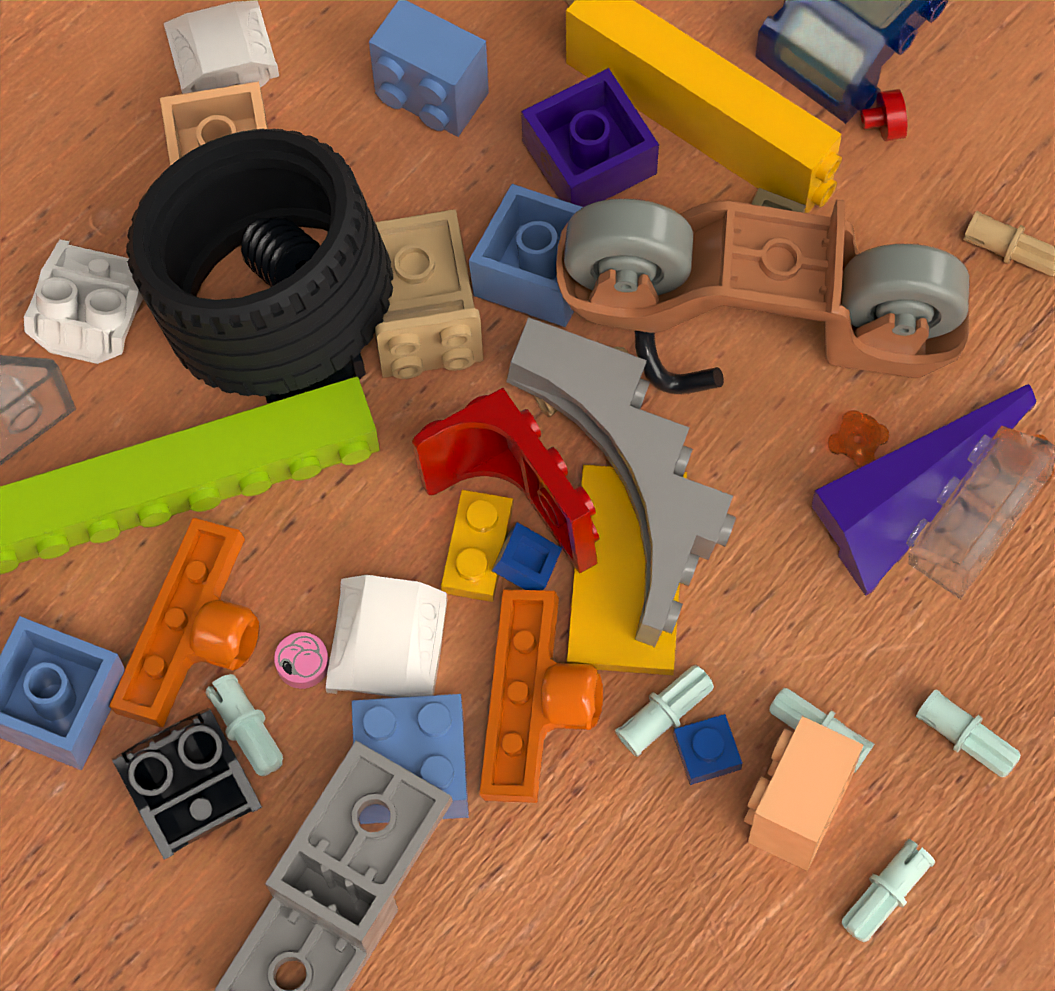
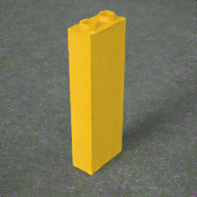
M575 0L567 8L566 64L588 78L609 68L635 109L757 189L762 188L806 205L804 213H809L815 205L823 207L830 199L837 186V182L833 180L834 174L842 161V157L838 155L841 133L634 0Z

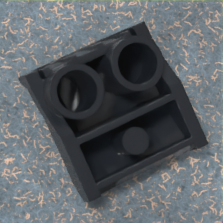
M210 708L180 720L112 758L164 860L188 844L231 821L262 808Z

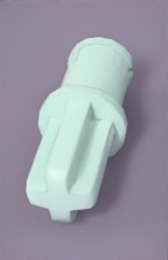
M691 666L660 694L657 695L652 692L649 695L650 702L621 727L615 729L616 735L626 748L638 757L645 748L671 726L678 728L681 725L679 719L713 690L714 685L711 678L699 666Z
M228 674L216 679L212 684L216 687L217 692L212 686H208L205 693L227 726L226 736L229 740L237 741L256 774L267 776L277 771L282 766L283 755L263 724L265 721L264 713L262 710H255L235 675Z
M783 688L770 705L769 711L771 714L794 730L803 716L863 744L854 773H856L874 746L873 742L846 727L845 724L834 718L836 714L834 711L831 710L827 715L787 688Z
M937 689L930 694L916 715V718L922 720L955 744L953 747L954 751L959 752L963 749L999 777L1007 776L1020 759L1021 755L1017 749L981 724L983 718L980 715L974 718L942 695Z
M908 839L904 843L903 848L879 876L872 874L869 878L872 883L871 886L842 919L841 924L846 931L859 941H868L897 906L903 908L907 904L904 897L925 872L935 864L934 858L925 849L921 848L919 851L916 849L918 844Z

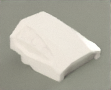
M258 0L218 5L186 13L164 23L182 94L258 81L260 87H262L269 79L279 77L277 62L270 45Z
M59 239L41 269L34 295L24 315V332L49 353L99 364L121 355L124 351L125 339L131 323L143 300L127 263L129 258L69 245V241Z
M361 575L341 579L337 622L327 671L326 693L337 694L338 691H352L397 698L434 696L448 601L447 593L421 582L380 576Z

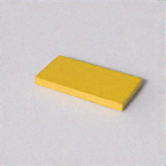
M583 465L581 486L585 489L595 507L596 514L591 516V520L597 529L600 540L595 542L598 564L580 574L576 568L574 569L567 664H591L597 670L673 676L677 622L672 634L665 631L661 632L655 647L635 640L644 604L646 561L639 522L626 488L613 467ZM684 472L683 477L686 478V479H687V472ZM680 583L673 599L679 602Z

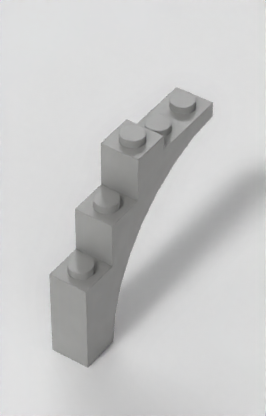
M528 317L512 357L506 382L543 399L575 422L605 454L624 484L639 522L646 561L644 604L635 640L655 647L661 632L665 631L672 634L683 605V603L673 600L679 583L689 586L699 557L709 560L716 543L726 546L736 520L735 516L727 514L733 495L683 477L693 450L683 445L690 427L641 410L650 384L649 381L641 379L647 360Z

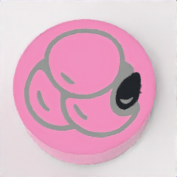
M293 633L285 637L275 651L274 661L278 675L283 682L291 687L298 689L313 687L321 682L327 674L329 656L326 646L321 639L311 633Z

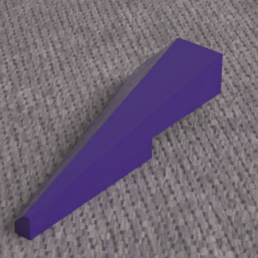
M1029 384L815 490L811 507L839 546L838 557L865 596L875 590L879 581L896 562L902 559L920 534L937 519L978 472L983 462L997 446L999 447L1006 440L1011 430L1024 415L1034 408L1037 401Z

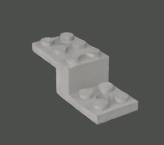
M355 741L266 881L265 885L273 898L214 991H286L277 986L276 973L282 964L289 961L300 962L306 968L304 983L299 988L289 991H349L397 914L398 907L394 896L453 802L452 796L360 742ZM379 804L390 811L388 825L378 832H368L359 825V816L369 805Z

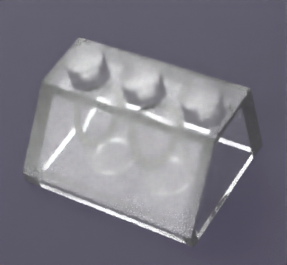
M1001 426L993 438L986 434L983 435L967 459L973 464L962 480L954 476L938 497L937 503L942 505V508L934 519L929 522L923 518L909 536L906 544L912 549L909 551L908 564L961 600L1052 475L1055 463V445L1051 442L1005 426Z

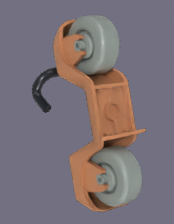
M609 199L589 204L578 210L563 228L558 244L556 261L557 283L563 298L570 308L579 316L592 323L635 330L637 357L647 360L643 370L646 378L655 388L670 394H690L723 386L724 377L721 369L718 367L686 374L668 372L658 357L655 333L670 329L720 306L824 321L826 359L831 365L911 378L923 377L957 361L965 348L969 336L970 280L966 266L957 257L944 250L919 244L883 245L859 253L855 242L854 227L845 220L844 200L836 199L832 215L827 217L734 201H712L700 204L679 214L666 206L650 201Z

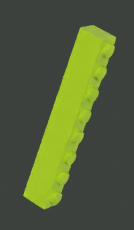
M358 376L0 486V575L13 571L18 567L19 563L38 557L42 559L57 558L67 553L70 547L89 541L92 543L111 541L118 537L121 531L138 526L156 527L166 523L171 516L189 510L195 512L207 511L215 508L221 503V500L240 494L255 496L267 491L275 483L291 478L297 481L306 480L319 474L323 468L340 463L354 465L365 461L372 453L378 452L380 449L377 430Z

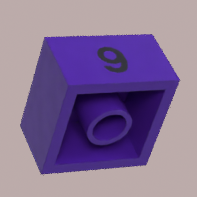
M609 68L521 111L522 142L560 200L585 207L589 204L606 200L657 174L659 143Z

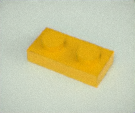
M467 490L461 491L441 583V591L446 592L448 595L494 602L499 575L493 572L492 569L508 535L513 511V498Z

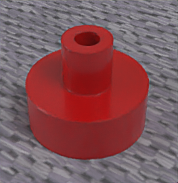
M900 89L878 92L876 107L861 110L860 117L863 129L879 127L884 141L906 138L908 129L907 112Z

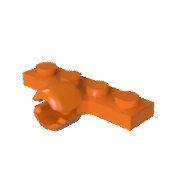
M192 518L109 705L115 714L163 728L185 676L193 664L205 662L229 670H236L244 667L250 661L259 638V620L250 608L221 600L222 591L245 541L240 530Z
M503 589L479 793L484 801L537 803L543 745L547 733L554 729L591 730L599 722L603 706V683L597 668L591 664H558L553 661L559 597L555 591Z

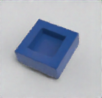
M517 522L509 531L492 571L524 590H544L562 548Z
M725 714L674 729L673 737L690 785L742 769L743 763Z

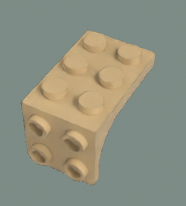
M456 209L375 222L389 254L393 270V280L391 281L393 292L392 296L388 299L390 305L387 313L383 316V322L375 327L382 377L394 376L399 379H409L427 370L445 368L456 371L466 369L475 362L483 361L481 319L479 310L474 308Z

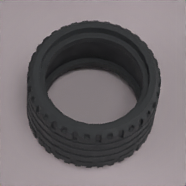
M254 129L229 134L209 141L185 154L169 166L152 183L147 193L143 195L138 209L134 212L131 219L132 225L128 229L127 237L129 242L126 245V254L129 257L127 261L129 270L139 292L183 366L189 369L191 374L198 380L203 379L206 385L213 388L219 387L223 392L230 394L235 392L242 396H270L271 394H284L293 390H300L321 381L343 368L345 364L361 352L365 345H368L375 333V327L383 322V316L388 311L390 305L388 299L392 296L393 285L391 283L393 280V270L380 232L350 166L346 164L344 158L339 153L333 151L331 146L326 143H320L313 136H305L301 132L283 129ZM261 218H285L295 223L298 227L328 231L324 242L312 258L293 275L276 285L240 298L213 300L196 297L201 284L216 264L234 249L241 246L243 235L255 220Z

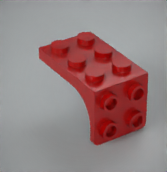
M504 388L490 395H482L473 399L464 409L444 420H436L427 424L413 438L412 445L422 485L428 495H436L460 481L473 477L489 476L506 480L514 484L525 494L579 574L598 564L595 542L600 540L591 520V516L596 514L592 500L582 486L573 488L566 478L568 470L559 452L554 447L548 450L539 439L541 431L533 415L528 409L520 412Z

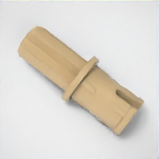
M979 211L975 212L965 233L964 241L1004 257V263L1009 264L1011 259L1049 276H1055L1054 246L1024 234V226L1020 225L1017 229L994 220Z

